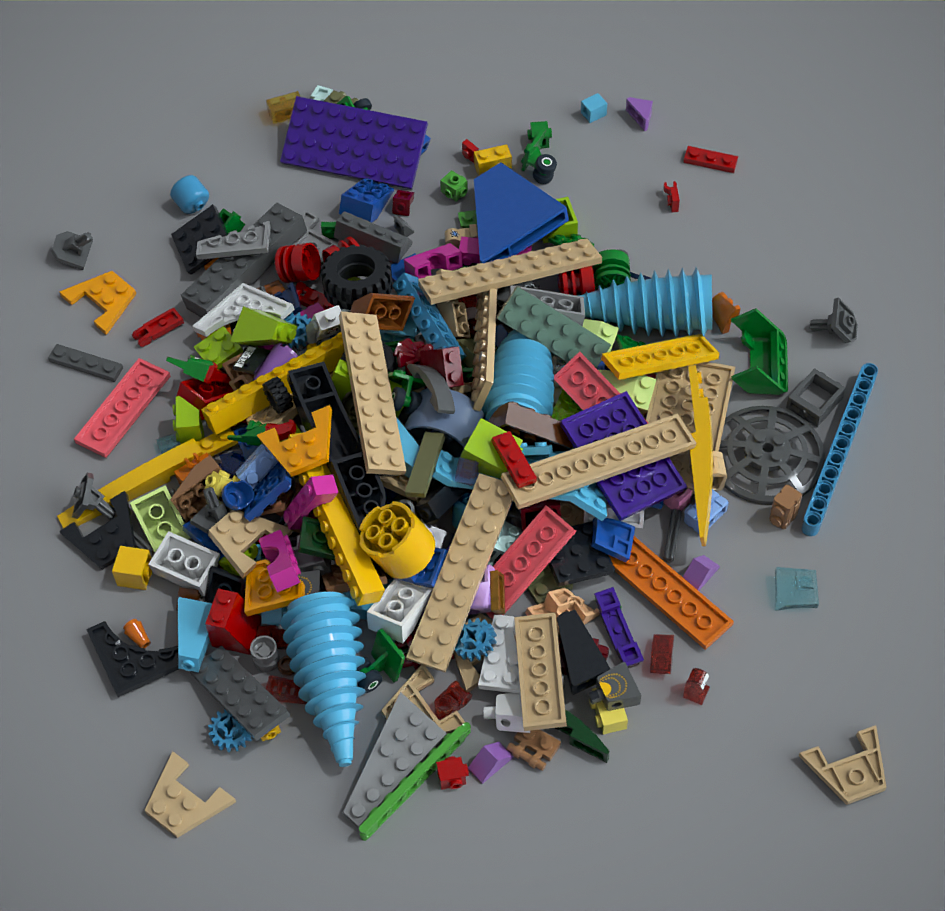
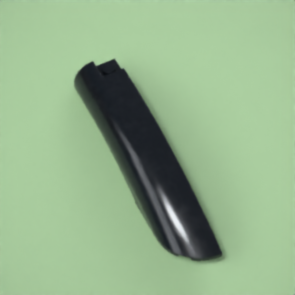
M325 362L290 370L287 373L286 379L293 393L292 399L305 431L316 428L311 412L329 405L332 409L329 462L326 464L331 475L334 476L337 488L356 528L361 532L359 528L366 515L377 506H385L386 495L379 474L366 473L361 440L343 407Z

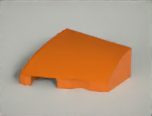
M720 292L712 298V316L722 334L729 332L731 318L738 316L741 309L739 305L733 306V300L728 298L724 292Z

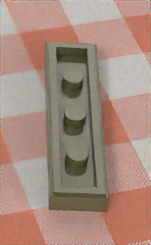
M425 432L405 490L406 497H426L445 439L444 433Z

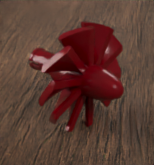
M407 338L397 344L393 356L397 357L400 368L405 366V375L412 376L407 365H422L420 351L434 348L431 344H424L421 341L412 342L410 338Z

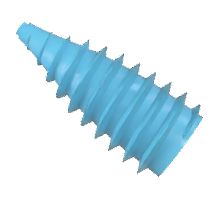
M695 267L692 275L686 276L682 268L679 276L673 277L668 269L665 277L658 278L654 270L651 279L646 280L640 272L638 280L631 282L626 275L623 284L617 285L612 280L610 287L602 289L599 285L598 290L590 293L586 291V294L579 295L584 297L585 317L592 320H601L608 324L611 322L618 325L620 332L627 325L631 326L634 335L638 328L641 327L645 328L649 336L654 328L658 329L663 337L666 329L672 330L677 338L680 330H686L689 336L692 335L694 330H700L704 337L707 330H712V274L700 275L697 267Z
M515 329L500 343L499 348L495 352L494 381L482 406L486 421L490 419L498 407L509 401L516 402L524 408H532L540 414L553 415L554 367L551 353L544 345L529 339Z
M318 592L292 601L287 607L288 612L281 618L280 624L286 630L283 634V639L288 644L286 654L292 659L289 666L296 673L293 681L297 686L301 687L298 693L300 699L307 702L305 711L310 715L316 716L313 724L323 729V738L328 740L336 763L339 764V767H347L352 764L353 739H355L354 727L359 724V721L355 720L356 712L363 709V705L356 703V699L366 692L365 689L357 687V683L366 678L365 673L357 671V667L364 664L365 659L356 656V654L363 650L364 644L354 641L362 634V630L354 626L359 622L360 615L350 611L355 602L346 595L339 592Z

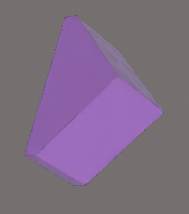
M632 97L627 98L626 111L644 131L648 130L653 101Z
M705 555L693 558L683 578L700 591L720 566Z
M500 742L485 745L470 764L468 770L483 784L513 759L514 756Z

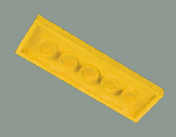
M696 334L602 353L601 360L618 380L710 362L719 359V352L702 334Z

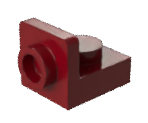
M397 190L393 197L392 213L409 216L410 205L414 200L415 192Z

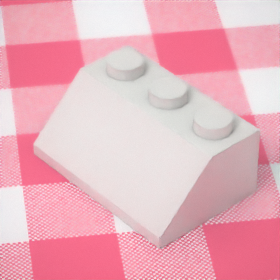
M168 531L148 565L153 574L184 588L198 590L205 597L210 567H218L220 554Z

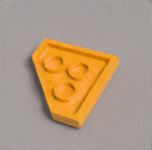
M266 559L257 561L256 567L246 576L244 612L247 616L286 607L292 601L305 596L304 583L300 580V583L277 593L267 569L271 562Z

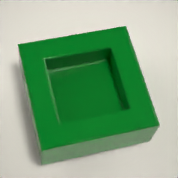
M321 222L322 235L329 239H337L334 237L336 222Z

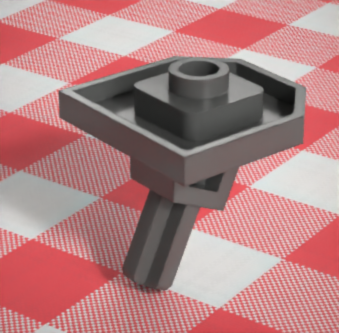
M69 231L56 235L51 252L58 262L83 270L93 237L89 232L82 235Z
M839 297L834 299L833 313L828 315V319L810 321L811 330H828L829 334L836 333L845 343L857 339L858 324L854 312Z
M87 472L82 478L80 486H76L73 497L76 500L72 518L78 519L85 509L94 510L96 508L108 519H111L116 511L103 500L105 496L92 486L94 481L92 473Z
M212 487L203 490L207 505L190 520L191 525L207 534L209 529L232 510L217 498Z

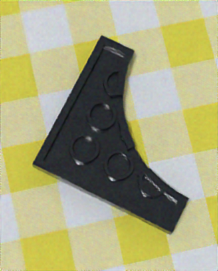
M106 621L86 629L117 697L179 670L178 646L159 649V651H147L145 648L128 645L112 632Z

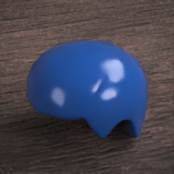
M244 480L238 482L231 481L222 489V500L226 507L234 511L242 510L254 500V491L252 486Z

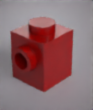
M451 756L443 761L436 762L441 790L448 788L458 789L466 785V776H469L467 763L463 764L461 757Z

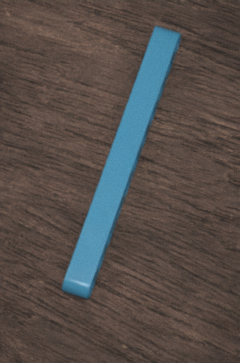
M866 363L861 367L811 497L802 524V532L807 536L818 534L878 374L877 366L872 363Z

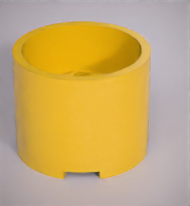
M392 501V504L375 507L366 515L360 525L359 544L361 548L390 577L396 579L412 577L422 571L432 559L435 550V540L432 533L410 508L401 502Z

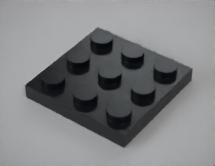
M213 204L171 234L186 271L190 275L214 259L198 260L196 256L197 242L221 235V237L228 235L217 207Z
M592 521L571 526L577 532L549 563L558 587L611 575L615 571L609 555L591 547L593 538Z

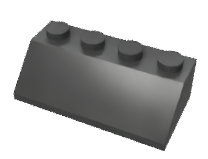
M345 211L336 221L335 238L344 241L345 238L351 236L357 241L359 246L374 247L376 251H381L390 261L397 264L413 243L408 237Z

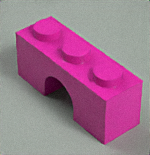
M449 243L404 259L405 273L421 279L426 276H432L431 270L433 269L452 271L463 267L461 250Z

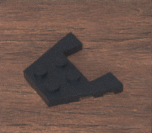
M123 491L110 499L118 516L85 537L75 522L59 531L102 570L115 562L120 546L136 548L133 526L131 525L128 494Z

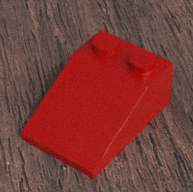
M193 377L180 382L177 396L182 397L196 407L200 412L201 420H204L201 409L234 391L229 383L215 381L207 384Z

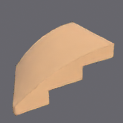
M565 587L548 592L544 603L528 607L525 612L527 616L555 613L557 621V617L565 611L570 612L575 609L584 625L600 615L599 609L596 608L594 610L584 604L585 600L575 596Z

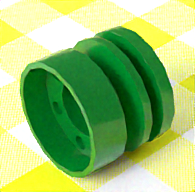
M616 249L599 252L602 256V263L592 265L595 291L598 290L599 285L602 289L610 287L612 280L617 285L623 284L626 275L631 281L630 259L626 253Z

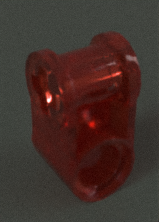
M458 681L451 683L435 699L434 713L437 719L442 720L456 710L459 711L466 706L472 698V693L466 692ZM441 706H447L448 708H447V709H441V708H439V707H441Z

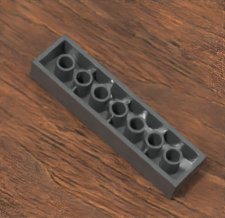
M276 202L254 224L255 227L263 225V222H270L268 253L218 258L181 294L186 309L202 318L242 283L251 286L275 262V255L281 246L292 245L307 231L303 216Z

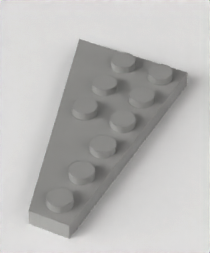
M401 692L343 811L344 815L358 828L368 818L371 810L379 807L386 795L394 792L398 788L400 781L404 777H408L413 772L414 767L419 762H422L429 752L447 735L445 731Z

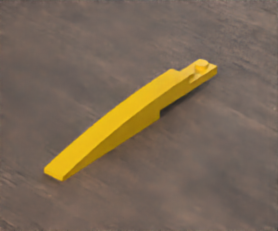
M696 365L688 366L696 432L690 434L697 444L695 448L690 449L700 541L702 546H706L713 481L712 427L708 397H704L703 388H699V384L703 383L701 372L697 373Z
M231 428L217 435L213 433L199 441H195L193 438L131 470L98 491L105 496L103 500L111 506L110 499L123 491L128 494L129 502L170 482V477L175 475L174 471L186 465L184 458H187L190 462L193 461V453H196L199 457L208 453L212 457L238 444V441L227 438L228 435H234ZM73 505L59 514L57 518L62 527L65 528L73 522L80 526L102 515V513L96 508L94 510L85 509L78 519L72 518Z

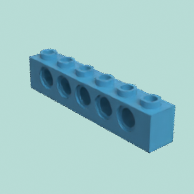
M403 273L395 281L393 287L398 295L415 297L409 314L426 342L431 344L434 349L459 346L462 361L466 354L435 304L431 305L418 286L419 278Z

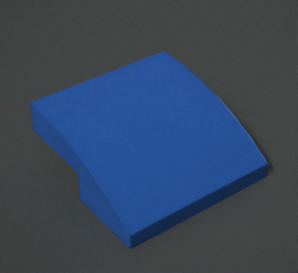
M435 548L432 559L422 571L412 577L400 580L434 588L448 551Z

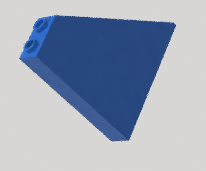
M501 162L474 179L480 263L517 255L569 221L565 205Z

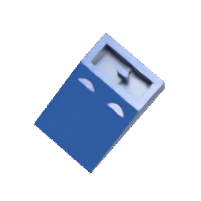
M368 178L362 179L341 195L339 214L341 215L345 211L373 223L384 209L394 192V188L389 187L387 184L375 183Z

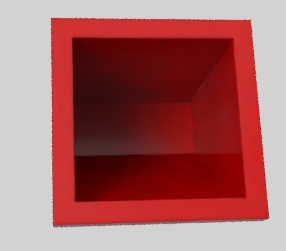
M217 590L205 625L212 647L219 648L223 646L229 651L251 655L250 646L253 640L257 638L262 617L259 614L247 616L244 612L245 600L237 592Z

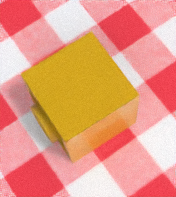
M120 546L112 569L117 586L141 590L147 589L152 575V570L148 565L152 559L149 550Z

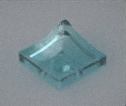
M776 567L775 611L793 608H818L819 597L816 570Z

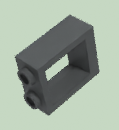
M814 368L790 394L786 408L818 427L843 399L846 388L841 383L832 380L825 373L819 372ZM812 382L833 395L821 409L800 397Z

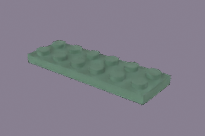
M519 286L515 287L496 317L529 339L541 343L550 352L567 362L581 352L597 368L602 361V353H606L611 347V344Z

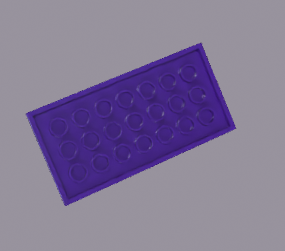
M296 96L280 162L282 164L357 179L368 178L377 183L413 189L428 122Z

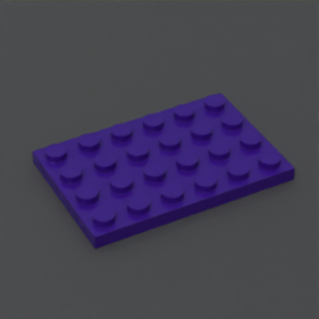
M627 391L560 421V426L574 448L647 424ZM669 457L596 482L619 521L686 490L688 487Z

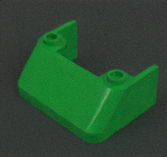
M757 308L731 318V322L742 331V344L750 349V369L732 375L731 379L749 394L781 395L788 392V357L785 334Z

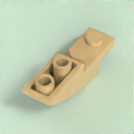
M440 269L436 271V275L450 272L451 270ZM459 298L437 303L440 314L453 335L457 338H471L465 303L459 302Z

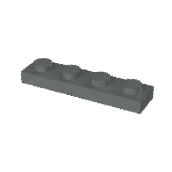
M59 344L55 345L48 357L49 362L112 382L117 380L123 370L121 363Z

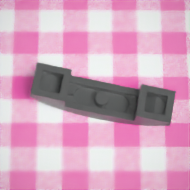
M408 364L407 368L413 377L422 379L432 393L430 403L436 412L454 414L455 405L453 397L443 376L430 366Z

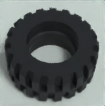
M350 245L347 248L342 247L339 251H334L331 256H328L321 268L324 296L331 305H339L340 309L351 310L355 300L369 293L391 294L393 288L389 259L381 251H376L371 246ZM357 276L367 277L363 280L358 281L347 280L349 278Z

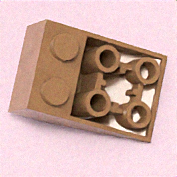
M211 455L193 467L170 499L186 522H189L207 505L203 492L207 476L211 475L213 471L218 473L219 470H222Z

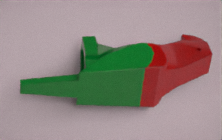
M190 355L187 361L167 356L166 361L184 369L183 373L207 384L215 381L224 383L231 381L227 372L219 370L217 364L212 361L195 359L193 355Z
M289 419V422L282 424H262L260 421L250 420L245 434L228 435L227 438L247 443V445L260 446L263 444L257 437L260 433L275 428L280 441L289 438L290 434H295L297 428L295 422Z

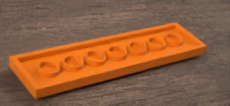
M635 536L633 538L630 559L627 562L609 555L615 572L703 649L706 650L733 625L734 621Z

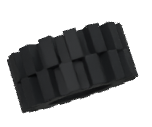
M276 376L262 384L267 400L273 406L276 413L280 414L293 407L291 395L280 378Z

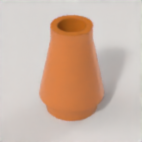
M132 619L124 625V634L139 647L146 648L151 644L141 621Z

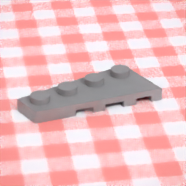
M263 222V225L259 227L249 226L247 230L238 233L235 230L224 237L218 235L198 241L197 259L268 253L270 222Z

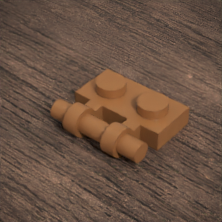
M540 729L530 730V733L517 732L514 741L519 743V745L516 746L510 742L506 750L513 753L512 756L515 758H521L528 762L530 767L543 771L546 763L541 761V759L545 758L551 761L561 746V741ZM526 748H528L529 750L533 751V752L536 753V754L531 755V754H529L528 752H526L525 750H526Z

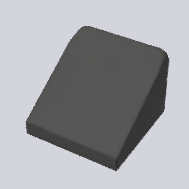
M394 215V227L401 235L408 237L414 233V230L405 220Z

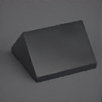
M211 566L205 601L213 604L218 589L237 592L245 600L246 578Z

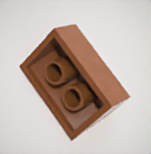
M369 293L355 300L350 312L377 315L379 330L403 331L415 297Z

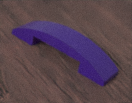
M614 587L595 593L594 596L602 621L621 663L626 662L627 667L643 662L644 658L637 642L633 640L620 609L621 604Z

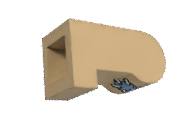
M471 224L469 228L447 229L444 233L445 245L451 243L459 249L461 236L478 238L477 225Z

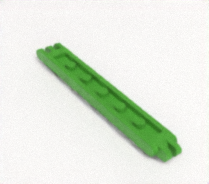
M465 722L457 727L452 734L448 733L443 738L442 744L438 748H433L429 752L428 758L423 763L419 762L414 767L413 773L408 778L404 777L400 781L398 788L394 792L388 793L379 807L371 810L368 818L359 827L360 837L363 841L368 840L437 770L436 762L443 761L449 757L465 741V738L471 733L470 723Z

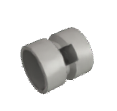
M259 636L254 639L250 646L254 666L261 672L273 671L277 668L280 660L275 640L269 636Z

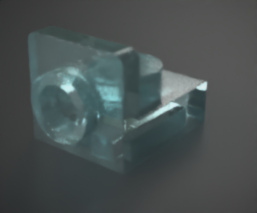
M174 433L156 439L161 454L179 446Z

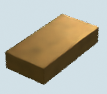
M498 570L490 571L491 611L497 615H505L504 575Z

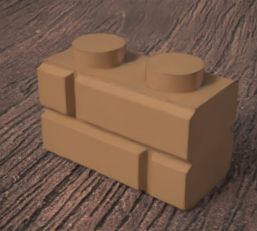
M785 485L774 497L769 517L774 526L786 529L797 517L802 494L790 485Z

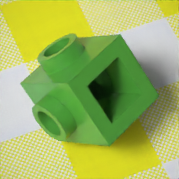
M452 170L440 180L441 192L447 198H451L456 202L468 192L466 178Z

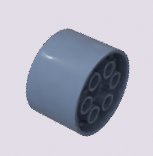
M426 388L420 391L422 402L412 414H409L404 427L414 440H422L425 432L444 433V452H448L454 458H460L481 418L485 420L482 409L481 411L473 410L474 401H471L466 395L450 389L455 405V413H437L430 403L432 397L430 390Z

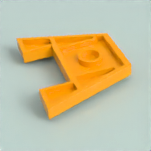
M113 271L59 291L60 296L71 305L86 295L104 310L105 313L94 320V324L105 335L109 333L136 295L135 289Z
M330 405L311 412L316 428L282 442H280L275 428L257 435L259 440L291 477L329 462L332 416Z

